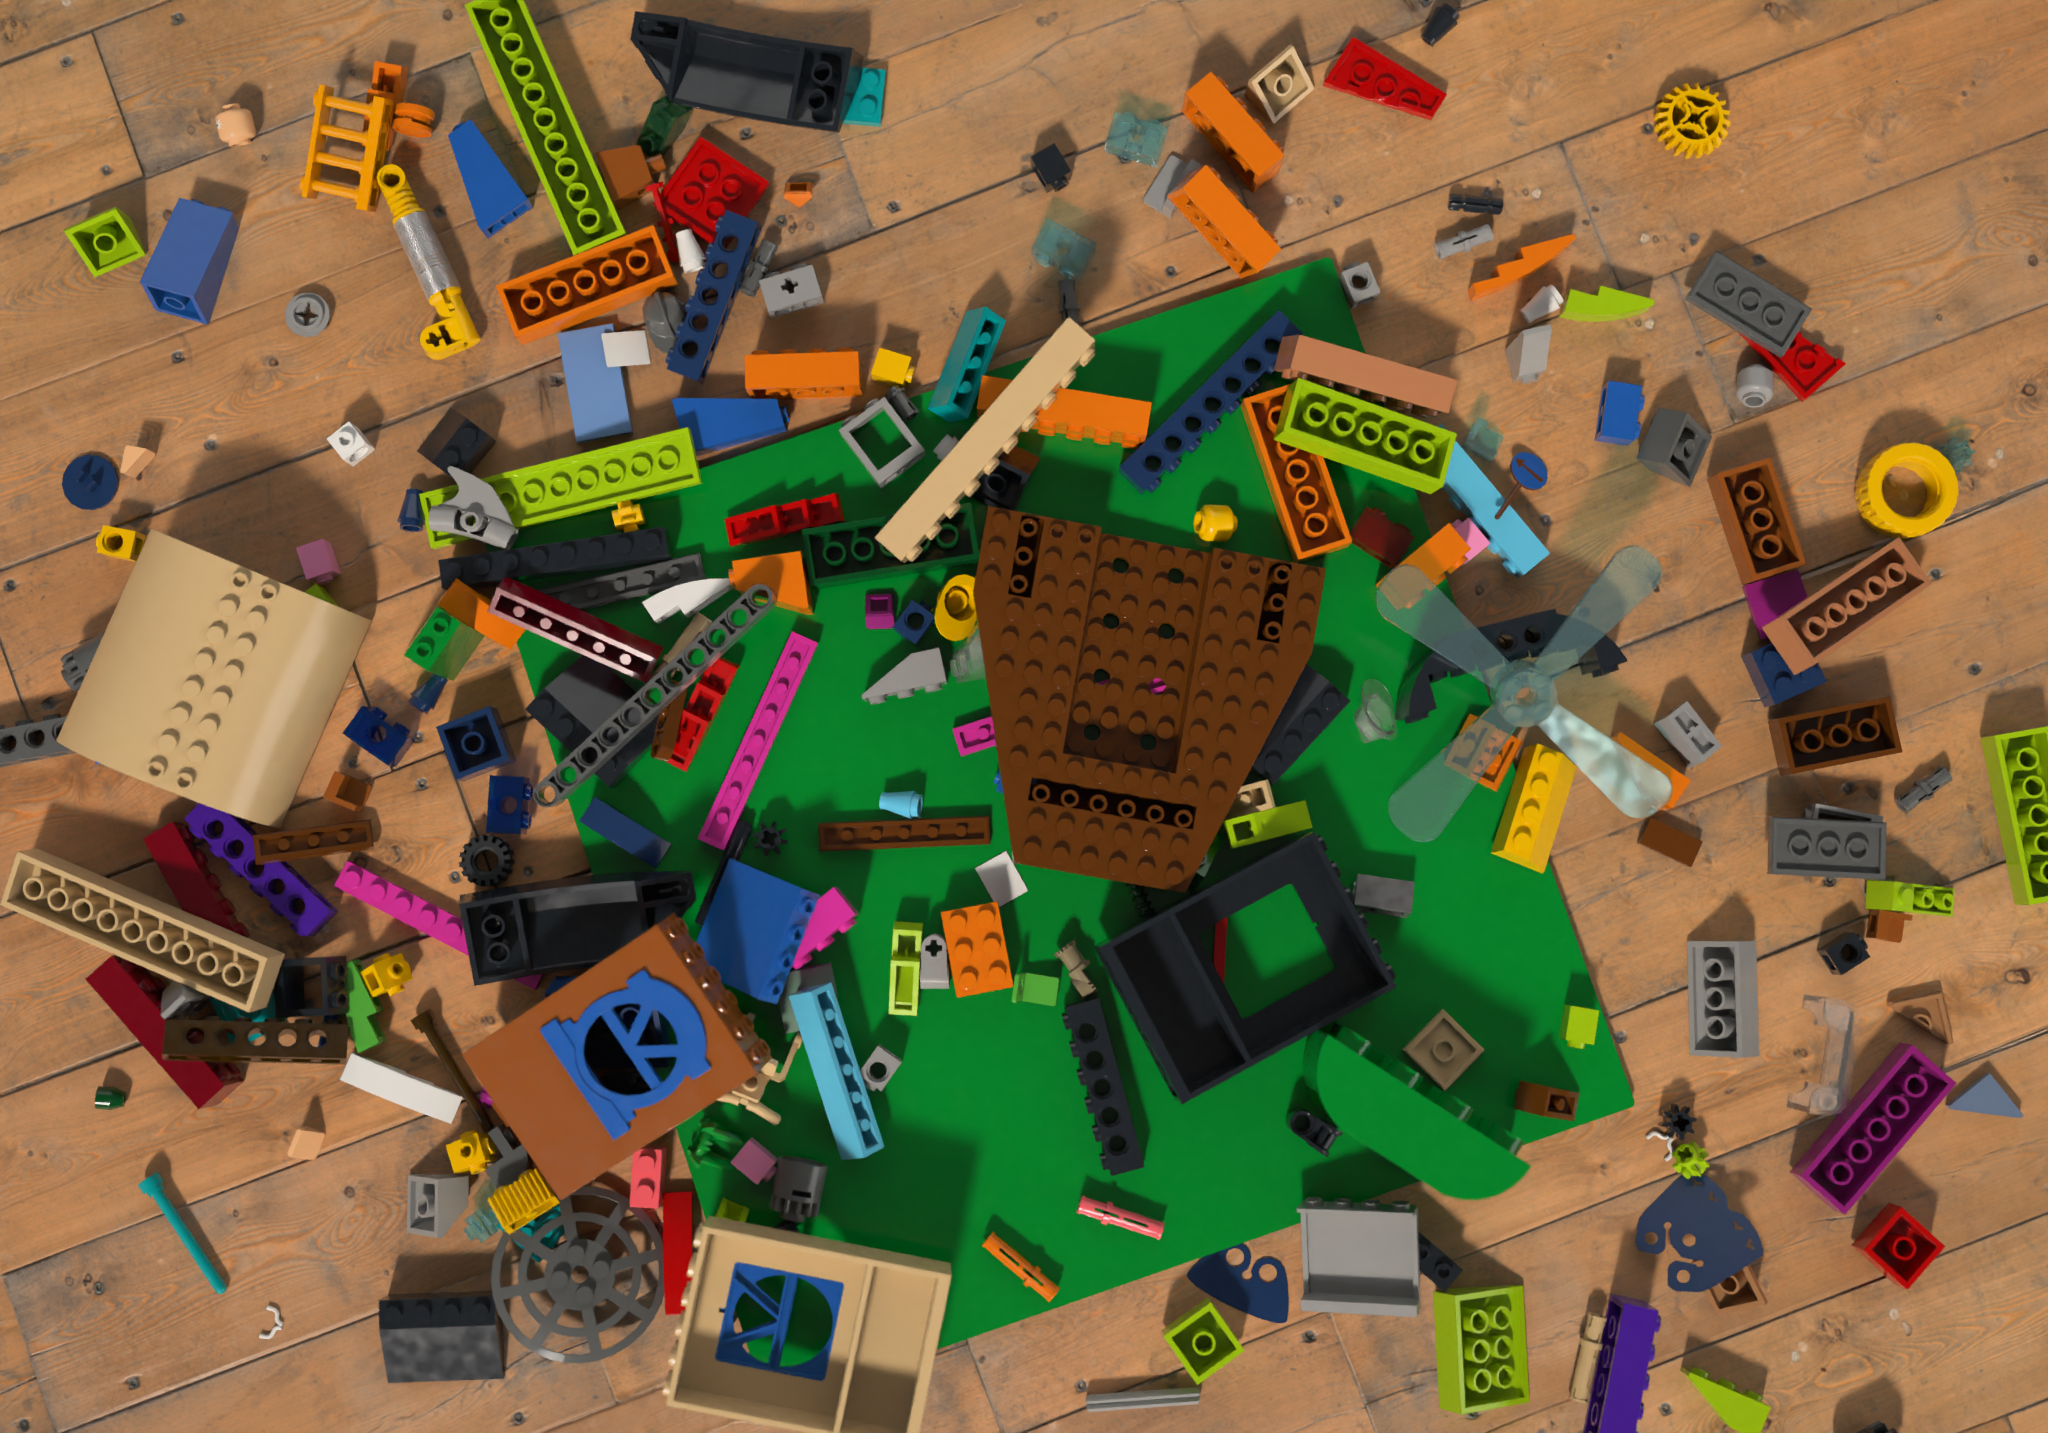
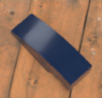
M594 797L579 822L655 868L658 867L672 845L664 838L597 797Z

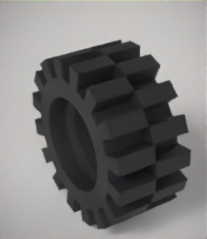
M480 835L477 838L470 839V843L463 846L464 852H460L459 857H462V862H459V867L463 868L462 874L467 876L469 882L475 883L478 886H496L500 882L506 881L508 874H512L513 869L511 867L512 864L515 865V860L512 859L514 852L509 849L510 845L504 842L502 838ZM484 850H491L497 856V865L490 872L480 870L477 865V857Z

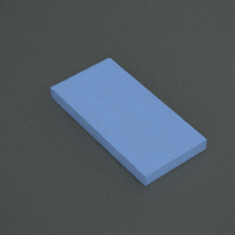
M613 323L557 333L576 442L578 444L633 434L622 367H607L601 335L602 333L615 332Z

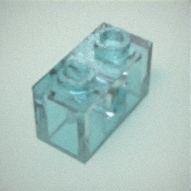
M1115 112L1104 152L1157 168L1166 141L1168 128L1156 120H1148L1147 122L1137 119L1136 115L1129 112H1122L1121 114ZM1136 134L1141 135L1138 141L1133 140Z
M1046 219L1032 246V256L1035 257L1034 260L1043 266L1049 267V265L1060 269L1059 272L1069 279L1076 277L1081 280L1096 252L1097 243ZM1068 249L1067 253H1064L1062 256L1058 255V250Z

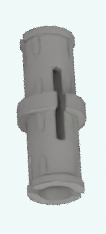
M1488 224L1468 232L1462 230L1457 232V236L1436 242L1434 248L1439 260L1461 251L1466 253L1472 247L1492 241V230Z

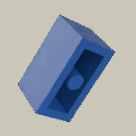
M1608 381L1602 386L1594 441L1628 446L1635 439H1638L1641 430V422H1637L1638 413L1642 411L1645 402V395L1641 394V385Z

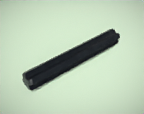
M743 820L737 822L697 914L696 924L703 926L729 858L736 861L739 860L752 830L750 823Z

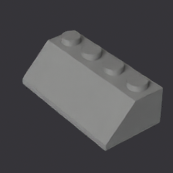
M1687 941L1690 1055L1736 1058L1759 1056L1756 941Z

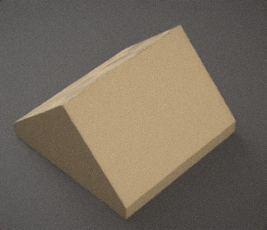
M1289 45L1248 80L1245 95L1270 123L1274 124L1315 88L1294 46Z

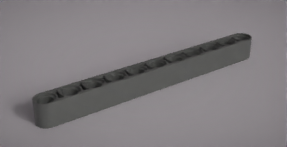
M756 584L749 588L538 783L533 792L535 802L542 807H555L562 804L774 608L777 602L774 590L763 584ZM762 590L767 591L769 596L767 603L758 606L755 601L756 594ZM739 610H744L747 613V620L743 625L738 626L734 622V616ZM722 629L726 634V639L721 645H716L713 641V635L717 630ZM697 649H701L704 653V660L699 665H695L692 661V654ZM675 669H680L683 673V679L679 684L675 685L671 681V673ZM655 688H658L662 694V698L657 704H653L649 697L650 692ZM633 708H637L640 712V720L635 724L631 723L628 717L630 710ZM613 727L619 732V738L615 743H611L607 737L608 731ZM591 747H594L598 753V757L593 763H590L586 757V753ZM570 766L575 769L577 774L576 779L571 783L565 777V772ZM549 786L555 791V798L551 802H548L544 797V791Z

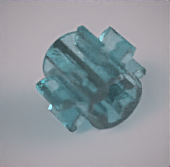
M1953 437L1948 440V444H1942L1938 448L1954 468L1955 474L1963 471V466L1969 467L1973 465L1970 458L1975 453V450H1971L1967 445L1968 440L1958 443L1957 438Z
M481 1207L465 1219L468 1227L463 1231L470 1241L477 1238L480 1243H483L499 1231L495 1225L499 1220L493 1209L486 1212Z

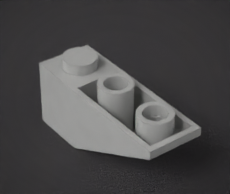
M935 648L910 654L862 694L864 702L870 701V705L886 702V697L897 695L898 699L914 696L915 690L924 688L926 693L942 690V685L947 684L940 649Z

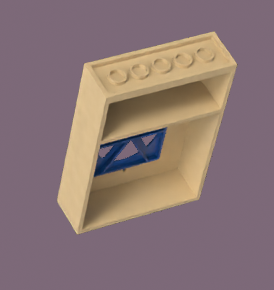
M708 1216L705 1224L700 1223L694 1241V1246L699 1247L698 1253L694 1252L693 1258H691L687 1275L693 1278L692 1282L688 1281L681 1303V1306L686 1307V1311L681 1312L675 1332L676 1336H680V1340L675 1341L669 1360V1365L674 1366V1369L669 1370L663 1389V1395L668 1396L666 1406L804 1433L920 1432L951 1280V1263ZM773 1275H785L786 1279L780 1306L756 1285L758 1280ZM799 1277L813 1284L827 1299L833 1317L832 1332L825 1347L812 1359L793 1366H780ZM746 1292L777 1320L736 1333L733 1324L735 1305L741 1294ZM774 1333L768 1363L756 1359L743 1347V1344Z

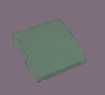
M831 962L790 970L779 997L785 1034L800 1031L789 995L809 986L832 983L838 1001Z

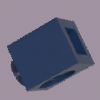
M911 600L892 628L917 647L935 622V615L932 614L934 609L922 600L919 603ZM914 614H920L924 617V623L919 628H912L908 624L909 618Z

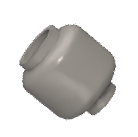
M1752 364L1742 369L1738 373L1736 382V396L1738 400L1751 408L1761 407L1769 402L1774 394L1775 377L1773 372L1760 364Z

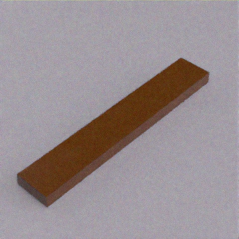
M989 816L818 823L819 852L990 844Z

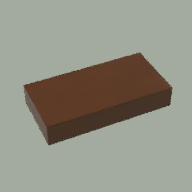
M1649 817L1637 843L1680 864L1692 867L1703 841Z

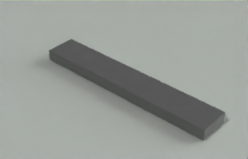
M696 553L539 591L583 611L659 593L680 584L705 580L706 576L701 554Z

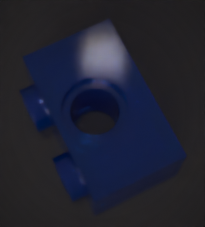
M362 705L342 734L386 765L396 767L415 741L414 738L408 735L411 730L398 721L395 724L386 719L388 714L374 705L372 708ZM380 727H384L386 737L378 742L375 737L376 731Z
M490 775L486 832L526 835V829H530L532 821L531 812H528V800H532L534 791L533 784H530V778ZM513 797L517 802V807L514 812L508 813L505 809V803L509 798Z

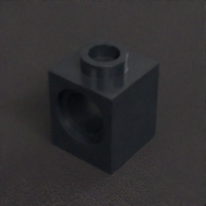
M1055 143L1030 157V166L1047 193L1052 190L1058 192L1069 184L1071 170Z
M1844 932L1817 950L1830 972L1834 975H1843L1870 958L1866 951L1868 949L1867 943L1859 934L1856 935L1854 932ZM1844 945L1850 948V956L1846 960L1841 955Z

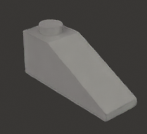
M1550 324L1522 330L1505 350L1513 382L1522 381V384L1538 381V377L1546 371L1552 331Z
M169 979L167 981L169 986L162 991L161 1016L164 1019H170L178 1015H196L210 1002L209 998L212 996Z

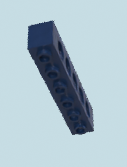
M726 210L724 216L719 217L715 227V232H718L714 243L710 242L706 250L705 258L708 260L705 268L699 270L695 280V284L698 285L694 296L690 295L686 303L685 310L688 313L685 321H681L677 327L675 336L678 339L676 345L668 351L666 357L667 370L703 384L762 226L758 222ZM731 237H736L738 239L737 247L734 250H726V241ZM723 263L727 264V274L723 277H717L715 273L717 266ZM710 290H717V300L714 303H707L705 299L706 294ZM701 316H707V327L703 330H697V319ZM696 342L698 344L697 353L694 356H687V345Z

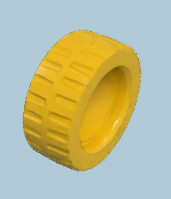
M1905 442L1880 451L1864 464V467L1858 474L1854 494L1857 509L1863 520L1871 528L1890 538L1900 537V539H1907L1924 535L1942 525L1945 519L1950 517L1953 508L1956 506L1959 489L1955 470L1941 452L1926 444ZM1892 467H1905L1914 471L1923 480L1926 488V502L1922 511L1915 517L1897 514L1887 505L1883 497L1882 482L1886 473Z

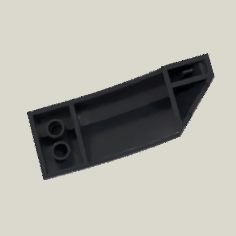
M692 871L625 872L579 876L519 884L460 895L459 907L474 986L595 966L671 914L675 913L677 918H682L688 908L690 909L697 900Z

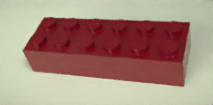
M114 955L110 956L85 979L198 1109L220 1104L244 1082L240 1077L241 1071L232 1062L163 1061L165 1019L161 1016L162 991L166 988V985L158 977H153L147 968ZM193 1032L187 1037V1040L192 1044H198L204 1039V1035L199 1032Z

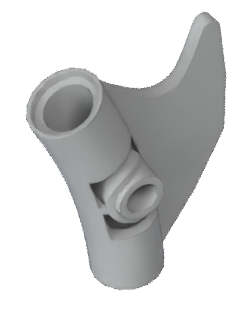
M449 466L447 470L457 482L459 492L453 499L431 507L429 512L430 529L432 531L448 532L474 538L502 550L511 549L517 539L519 530L515 528L505 505L495 489L473 474Z

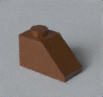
M1519 1081L1515 1092L1514 1109L1544 1117L1574 1121L1580 1093Z

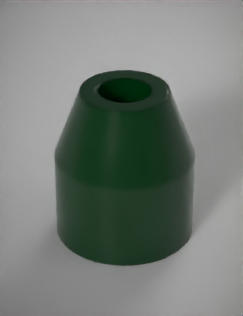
M98 1086L95 1096V1109L113 1110L124 1107L126 1092L115 1087Z

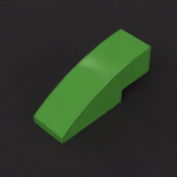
M360 959L347 962L349 1013H346V1017L358 1053L368 1051L387 1041L374 1016L384 1011V1008L378 996L372 998L360 974L364 970Z

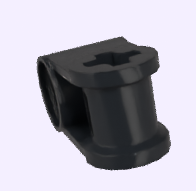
M639 1071L600 1076L607 1089L615 1093L637 1095L651 1091L649 1085L645 1088L637 1086L638 1081H645Z
M1301 1107L1293 1108L1287 1113V1127L1295 1135L1306 1141L1312 1148L1328 1157L1330 1154L1328 1150L1337 1136L1341 1137L1343 1133L1325 1120H1320ZM1299 1115H1306V1126L1302 1129H1296L1294 1127L1295 1118Z

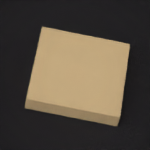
M1441 1009L1402 1049L1444 1091L1484 1051L1444 1009Z

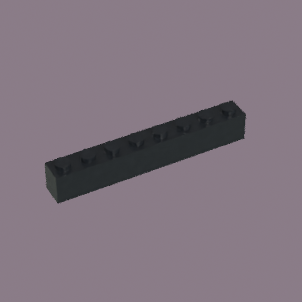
M665 527L441 559L438 561L442 588L447 590L456 578L471 589L497 586L505 577H509L517 582H525L661 562L673 559L670 532Z

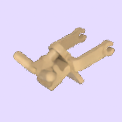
M749 1012L747 1016L753 1023L756 1014ZM798 1031L781 1073H776L778 1061L771 1058L758 1074L720 1097L717 1101L728 1102L737 1106L739 1103L747 1106V1110L756 1113L771 1124H779L781 1116L759 1101L763 1097L766 1085L770 1079L778 1083L786 1079L795 1054L803 1041L801 1033Z

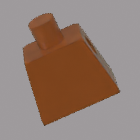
M640 145L595 153L612 202L617 210L652 192H646L645 186L655 184L652 174L667 169L661 153L646 158Z

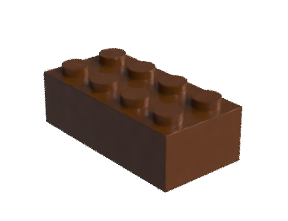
M1890 696L1768 721L1780 776L1903 752Z

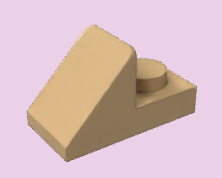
M1269 780L1241 786L1225 820L1275 808Z

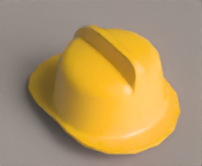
M965 574L954 576L938 594L934 616L935 624L939 633L948 640H963L971 633L975 625L977 614L973 597L975 582L973 576Z

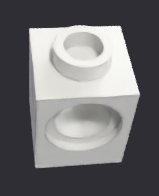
M347 422L327 438L340 457L353 467L375 450L360 429L351 422Z

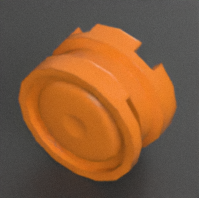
M412 103L396 104L395 114L397 118L394 119L392 126L395 131L418 138L432 136L433 128L431 123L435 119V112L433 110Z

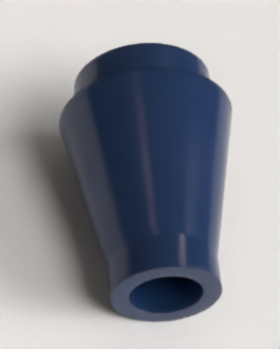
M413 488L406 490L397 520L400 523V529L408 532H420L423 530V526L426 525L419 494L423 493L422 490Z
M432 673L430 677L410 693L411 698L408 702L424 714H428L430 710H434L448 680Z

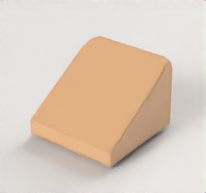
M126 445L120 469L121 473L131 478H136L155 457L156 453L146 448Z
M308 1126L297 1129L288 1150V1156L307 1160L316 1159L325 1138V1133Z

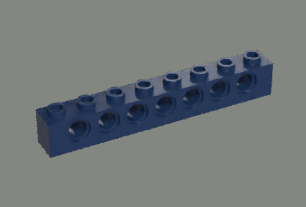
M1278 310L1119 467L1118 472L1141 495L1147 490L1152 493L1163 482L1160 477L1166 471L1170 474L1173 473L1182 463L1180 458L1187 451L1192 454L1202 444L1200 438L1206 432L1211 435L1222 424L1219 419L1226 412L1230 415L1234 413L1242 404L1240 399L1246 393L1252 395L1261 386L1262 383L1259 380L1266 373L1271 376L1275 372L1274 366L1278 351H1268L1265 348V342L1274 341L1280 347L1282 337L1303 335V333ZM1248 360L1257 362L1259 370L1255 372L1247 370L1245 362ZM1227 380H1235L1238 382L1240 389L1230 391L1226 388L1225 382ZM1214 399L1219 403L1220 408L1216 411H1211L1206 408L1205 401ZM1190 418L1196 419L1200 424V428L1194 431L1189 430L1185 425V421ZM1169 438H1175L1179 441L1180 448L1170 450L1166 447L1165 441ZM1151 457L1158 459L1160 467L1156 470L1147 468L1145 465L1146 459Z

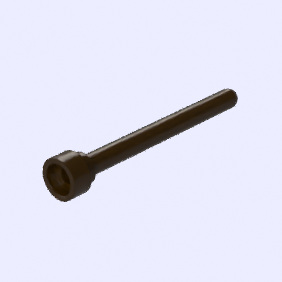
M428 1009L410 1021L416 1030L419 1029L421 1034L425 1033L484 1132L488 1133L494 1129V1125L434 1027L437 1025L434 1021L436 1017L432 1010Z

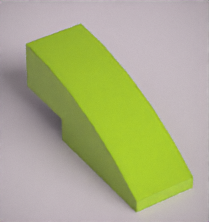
M1601 285L1593 295L1570 289L1563 298L1564 302L1562 303L1559 317L1589 322L1614 321L1647 312L1654 305L1655 300Z
M894 922L888 1014L917 1016L923 923Z

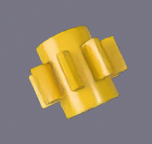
M631 500L617 502L619 509L612 511L617 531H639V526L645 524V517L640 503L633 505Z

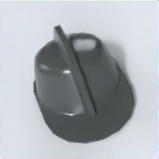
M669 289L654 292V295L649 296L645 300L642 309L643 318L652 342L659 350L668 353L671 347H675L678 339L675 336L677 327L681 321H685L688 313L685 310L686 303L682 296L676 291Z

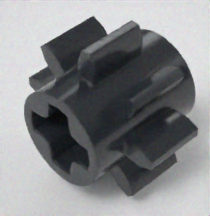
M773 821L771 828H767L764 823H761L762 831L760 834L753 833V836L759 839V843L754 847L756 849L764 847L765 856L770 854V850H775L780 855L781 850L779 847L781 844H789L788 841L783 840L782 836L787 832V829L777 830L776 821ZM767 832L777 834L778 837L774 839L776 843L774 846L769 843L765 844L764 840L767 839Z
M1672 1103L1671 1110L1660 1111L1664 1116L1663 1121L1659 1122L1658 1125L1666 1127L1665 1136L1671 1138L1676 1133V1137L1679 1140H1684L1685 1133L1694 1134V1130L1691 1127L1692 1122L1697 1121V1118L1688 1115L1689 1107L1684 1106L1679 1111L1677 1104ZM1677 1117H1680L1682 1122L1678 1123V1127L1673 1126V1122L1677 1121Z

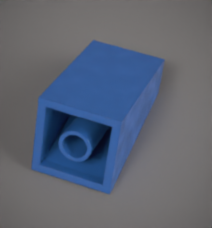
M178 199L140 280L156 311L206 325L209 324L239 230L233 212L224 207L215 208L205 205L195 199Z

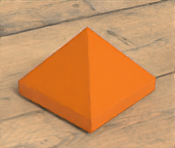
M785 183L784 199L801 208L812 198L813 183Z

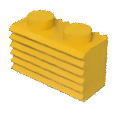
M539 1168L524 1171L519 1175L518 1181L509 1186L503 1185L493 1192V1196L488 1198V1202L500 1224L509 1235L560 1203L554 1190Z

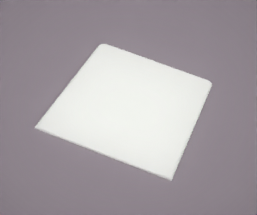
M645 330L602 333L607 367L651 364Z
M1006 851L975 868L994 902H998L999 907L1027 892V887Z

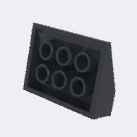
M582 655L546 686L525 710L572 753L632 698L636 692L607 665ZM633 708L629 712L628 717L631 723L635 724L640 720V712L637 708ZM659 714L594 773L608 787L615 788L651 749ZM614 727L607 734L608 740L611 743L617 742L619 738V732ZM594 747L589 748L586 753L587 760L590 763L595 762L598 757L597 750Z
M1306 664L1251 770L1262 780L1268 779L1270 786L1274 785L1347 706L1350 700L1327 679Z
M492 1291L388 1294L379 1300V1332L388 1383L504 1378L503 1321L498 1314Z

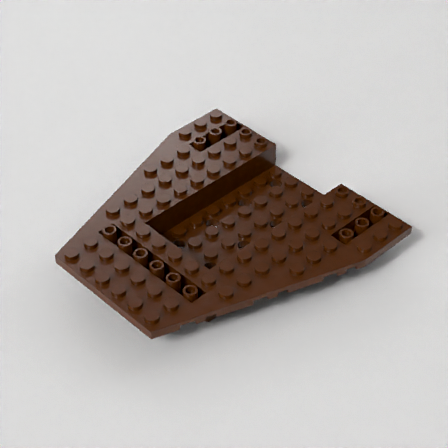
M988 506L973 597L1013 863L1186 893L1312 654L1326 568L1213 548L1209 553L1104 534L1101 533V527ZM1121 558L1127 562L1128 569L1125 573H1117L1113 569V561L1115 559ZM1179 569L1183 574L1182 582L1178 584L1172 583L1168 578L1169 570ZM1106 614L1116 615L1118 618V626L1116 628L1109 629L1104 625L1103 618ZM1160 625H1171L1174 630L1173 637L1170 639L1162 638L1159 634ZM1097 669H1104L1109 674V681L1106 684L1100 685L1095 682L1093 675ZM1153 679H1160L1166 685V689L1162 694L1156 695L1150 691L1149 684ZM1087 725H1095L1099 729L1097 740L1090 741L1085 737L1084 729ZM1143 735H1151L1154 738L1155 746L1152 750L1146 751L1140 746V739ZM1031 780H1038L1036 785L1031 784Z

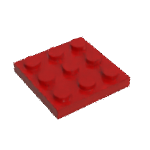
M700 136L660 195L667 216L673 217V220L685 228L691 229L694 234L706 242L714 243L718 233L715 232V227L719 217L724 216L726 210L748 218L769 188L770 183ZM734 237L726 241L725 248L728 247Z

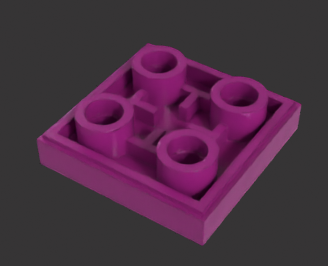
M1798 569L1742 586L1759 640L1768 638L1762 629L1763 626L1807 597Z

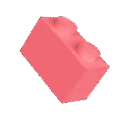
M646 1145L633 1154L630 1207L660 1208L663 1205L667 1146Z

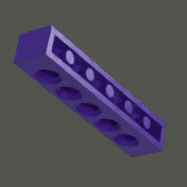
M201 803L184 818L190 824L188 829L199 839L204 838L211 844L209 846L210 851L219 858L224 857L231 864L229 868L234 874L240 878L244 876L251 883L249 887L259 897L265 896L271 902L270 908L277 915L287 917L292 922L290 927L298 935L315 936L338 912L287 861L264 864V871L258 875L255 871L256 862L252 836L258 833L242 818ZM221 821L223 823L224 830L222 834L218 836L215 833V825L217 822ZM241 840L244 844V850L242 854L237 855L235 845ZM279 879L285 884V889L281 894H278L275 890V884ZM300 898L305 903V909L301 914L295 909V904Z

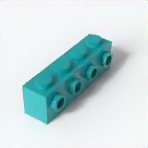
M986 306L966 311L928 406L930 411L947 422L968 419L981 386L982 375L986 374L1006 323L1005 319Z

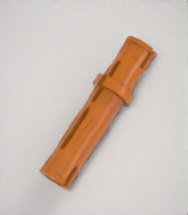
M994 1232L983 1243L982 1247L986 1248L993 1256L1024 1281L1023 1285L1032 1287L1046 1301L1050 1302L1059 1291L1060 1287L1056 1286L1042 1274L1039 1266L1034 1267L1017 1251L995 1235ZM1001 1248L1003 1251H1005L1010 1257H1012L1016 1262H1018L1019 1265L1017 1266L1016 1264H1014L1009 1258H1007L1003 1253H1001L999 1249ZM1023 1268H1025L1040 1282H1042V1285L1038 1284L1034 1279H1032L1028 1274H1026L1023 1271Z

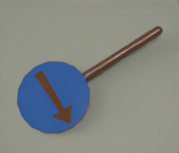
M1521 452L1512 458L1510 472L1517 484L1496 513L1495 519H1500L1521 486L1527 490L1534 491L1539 490L1546 484L1548 479L1546 467L1532 453Z

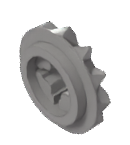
M302 293L295 296L288 303L285 310V320L291 331L305 338L318 336L321 331L327 329L328 321L331 319L330 307L319 295ZM311 308V312L318 317L310 318L309 323H307L306 319L300 315L308 313V309Z

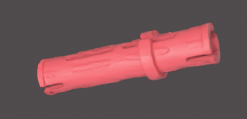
M1082 1195L1077 1208L1078 1214L1081 1213L1101 1220V1224L1107 1225V1223L1158 1240H1160L1165 1222L1115 1207L1109 1201L1103 1203ZM1095 1208L1100 1209V1210H1103V1211H1106V1212H1109V1213H1112V1214H1115V1215H1117L1118 1217L1116 1218V1217H1113V1216H1110V1215H1107V1214H1104V1213L1095 1211ZM1124 1218L1146 1224V1227L1125 1221Z

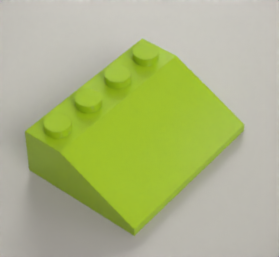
M1523 1285L1450 1288L1445 1292L1443 1290L1433 1291L1439 1409L1462 1415L1530 1402Z

